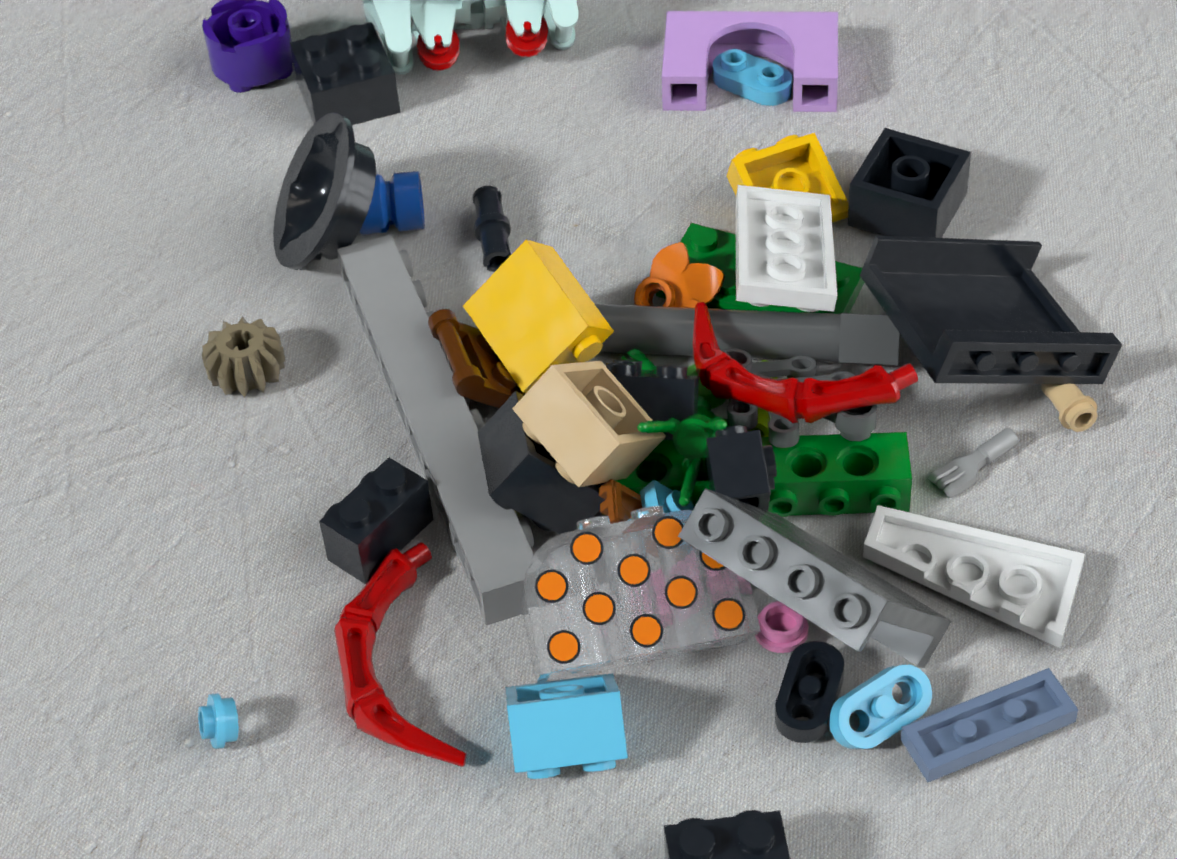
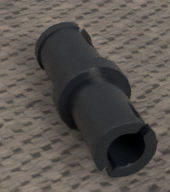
M489 185L482 186L473 193V203L475 204L477 220L474 223V232L477 240L481 242L484 267L487 266V270L495 272L511 256L508 241L511 226L509 219L503 212L501 191H498L497 187Z

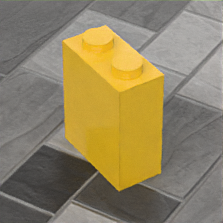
M527 239L463 305L521 391L525 393L531 389L551 365L586 362L594 358L602 350V343L614 332L552 246Z

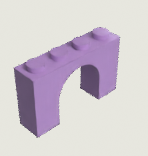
M667 11L662 67L663 110L706 111L708 79L713 71L714 59L727 50L738 49L753 56L775 60L789 70L793 78V112H837L838 12Z

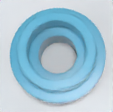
M219 693L209 694L207 706H199L198 724L201 738L210 739L214 749L224 748L225 742L237 741L239 732L237 708L233 697L221 698Z

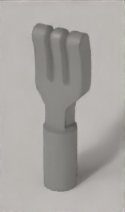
M1005 428L980 445L970 455L956 457L941 468L931 472L928 480L933 484H937V487L940 490H944V493L950 498L962 493L976 483L977 471L980 468L990 464L1018 444L1019 440L1016 433L1010 428Z

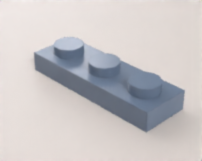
M1047 668L905 725L901 729V741L929 783L1075 723L1078 708L1050 668Z

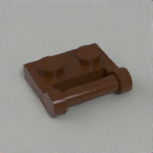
M449 309L438 310L429 317L428 326L433 337L440 340L454 372L452 382L459 395L499 409L515 391L522 395L526 394L521 391L478 328L458 322L454 312Z

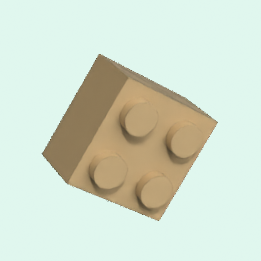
M602 361L551 365L512 408L523 421L522 427L525 433L534 442L546 448L556 460L555 466L560 475L570 483L576 484L578 488L605 483L610 479L615 481L627 478L666 437L663 432L641 433L638 431L637 426L640 422L653 420Z

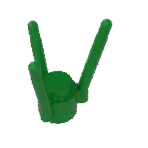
M694 414L686 417L681 422L670 418L667 421L640 422L637 426L638 431L641 433L669 432L673 434L675 449L680 455L689 460L680 492L679 503L681 506H687L692 497L699 470L703 465V457L706 456V438L715 437L717 430H724L727 427L726 422L721 417H715L711 420L705 415Z

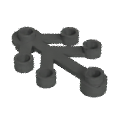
M721 350L743 365L750 373L767 379L787 376V379L796 378L799 382H804L806 378L838 381L856 376L847 371H837L830 375L816 376L817 363L808 356H795L787 360L752 362L751 355L744 350ZM729 399L727 406L728 426H745L747 430L755 428L758 424V407L746 402ZM877 405L863 406L833 413L824 417V419L834 422L844 439L862 441L869 438L871 432L876 428ZM768 411L770 416L768 423L769 442L780 448L796 445L799 442V421L792 424L786 418Z

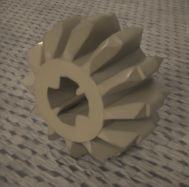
M242 316L240 321L233 325L223 321L222 331L208 332V341L202 346V360L207 378L211 381L212 386H220L225 395L239 390L245 398L249 390L253 389L264 393L266 383L279 382L280 370L285 368V353L280 336L276 332L275 327H267L262 318L248 323Z

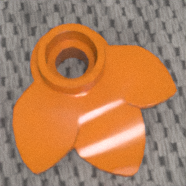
M682 242L675 243L660 250L653 258L650 276L641 281L636 288L634 304L654 306L653 296L658 291H663L666 296L663 307L695 308L698 302L708 304L719 293L725 274L720 269L709 264H689V255L685 244Z

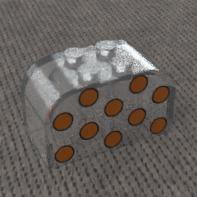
M651 506L632 511L630 513L631 519L623 522L610 524L609 516H599L577 522V530L557 535L544 543L533 555L525 574L521 590V610L536 683L555 681L746 643L761 631L751 584L678 537L693 510H681L664 514L663 506Z

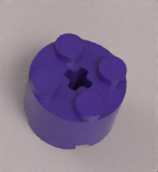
M221 0L210 9L212 15L207 21L204 17L202 28L211 69L219 80L229 84V88L232 91L244 93L251 90L254 86L264 85L276 79H285L292 74L293 58L290 47L292 38L286 9L278 0H269V2L259 0Z

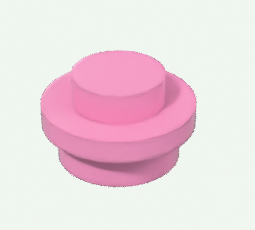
M777 601L768 604L757 616L754 624V633L758 643L765 649L776 653H788L805 643L808 637V622L805 617Z

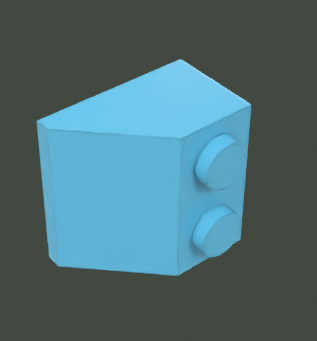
M613 673L505 687L515 773L527 772V778L542 779L559 775L561 773L560 767L581 764L584 771H603L616 767V760L628 758L620 691Z

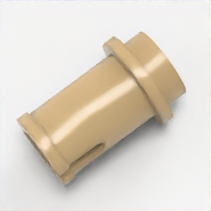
M1042 384L1041 390L1058 410L1059 421L1063 427L1072 429L1075 432H1082L1096 422L1098 416L1096 402L1090 396H1085L1076 384Z

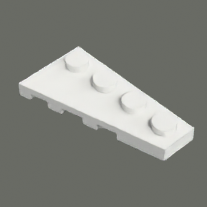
M878 505L864 543L863 557L1061 649L1085 554Z

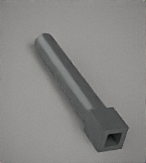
M595 304L614 330L602 343L603 347L600 352L627 353L630 350L637 349L643 354L693 356L692 341L695 308ZM708 308L720 350H744L751 355L752 359L787 360L795 356H808L816 362L899 365L900 333L888 315Z

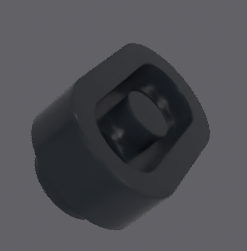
M822 641L806 642L799 645L790 656L775 703V724L778 731L791 741L798 743L813 742L824 736L829 729L831 708L838 700L844 679V658L841 652L833 645ZM817 673L823 675L824 677L816 678L814 676L809 675ZM798 717H806V718H809L810 720L800 721V720H796V718H798Z

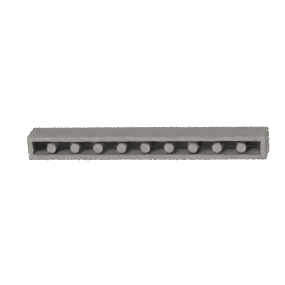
M391 234L337 249L344 285L425 479L428 481V487L486 626L546 607V602L540 599L535 591L537 577L542 572L549 570L542 553L534 555L530 546L534 545V540L526 516L517 517L514 509L507 510L500 507L489 496L477 433L484 426L482 418L477 409L469 410L467 404L470 403V399L462 397L455 389L452 382L453 369L442 344L433 337L428 326V319L434 311H425L424 308L427 307V301L420 280L412 282L410 278L413 277V269L407 251H398Z

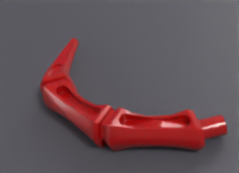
M698 302L695 305L692 341L695 367L702 386L711 390L716 398L734 399L749 403L786 418L792 424L798 423V419H804L805 422L811 424L837 412L877 404H894L900 399V390L918 382L917 373L909 363L890 373H887L881 365H875L860 375L838 381L806 378L804 382H799L796 378L780 381L762 378L750 373L743 365L720 350L711 323L708 306L704 302Z
M422 542L404 553H401L398 549L389 550L369 582L343 608L339 621L335 626L334 632L341 665L346 711L349 717L355 720L357 729L372 737L414 753L464 767L467 753L441 741L405 719L398 713L391 699L385 696L383 687L376 678L372 662V650L376 641V633L380 628L384 615L402 592L413 587L417 580L416 569L432 559L429 548Z

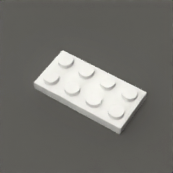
M738 185L735 200L736 301L748 302L759 307L777 305L795 307L805 312H816L818 310L834 312L837 300V283L830 195Z

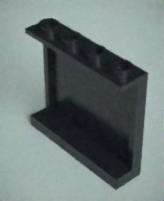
M876 235L860 273L864 283L934 383L1103 384L1122 347L1121 342L1113 333L1080 332L1032 271V267L1042 247L1038 241Z

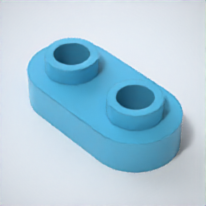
M738 49L727 50L719 54L713 61V81L716 86L765 106L783 104L792 95V75L784 67Z
M908 664L891 666L877 673L834 703L829 717V726L833 737L839 744L848 749H869L879 745L900 731L903 726L921 717L928 710L932 700V687L928 677L921 669ZM895 684L902 690V699L899 703L892 696V689ZM852 712H855L860 720L859 728L856 731L849 724V717Z

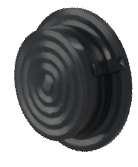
M328 113L321 117L304 136L290 162L280 190L273 228L275 254L280 264L284 267L302 270L312 260H321V257L330 260L338 258L337 249L351 245L365 221L375 187L376 162L374 154L369 147L355 142L352 124L346 116L338 113Z

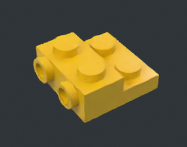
M815 133L802 137L790 135L782 138L775 145L761 150L749 148L738 153L731 160L726 176L735 196L738 185L830 195L832 223L848 218L849 203Z

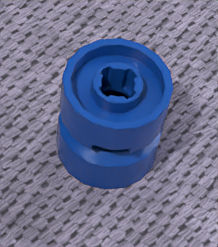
M419 171L394 173L390 181H385L380 174L376 175L373 197L365 221L360 229L361 235L387 233L390 225H395L399 231L425 229L423 194Z

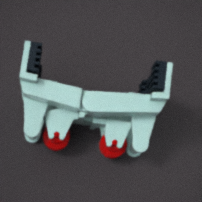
M362 0L366 22L373 23L375 30L380 35L394 72L400 75L408 73L413 67L412 33L417 41V54L420 61L427 68L436 71L450 68L459 57V38L453 29H478L485 26V29L493 28V24L501 22L506 30L508 48L514 54L521 57L538 55L547 43L548 31L552 45L559 50L569 49L575 42L574 26L578 21L577 0Z

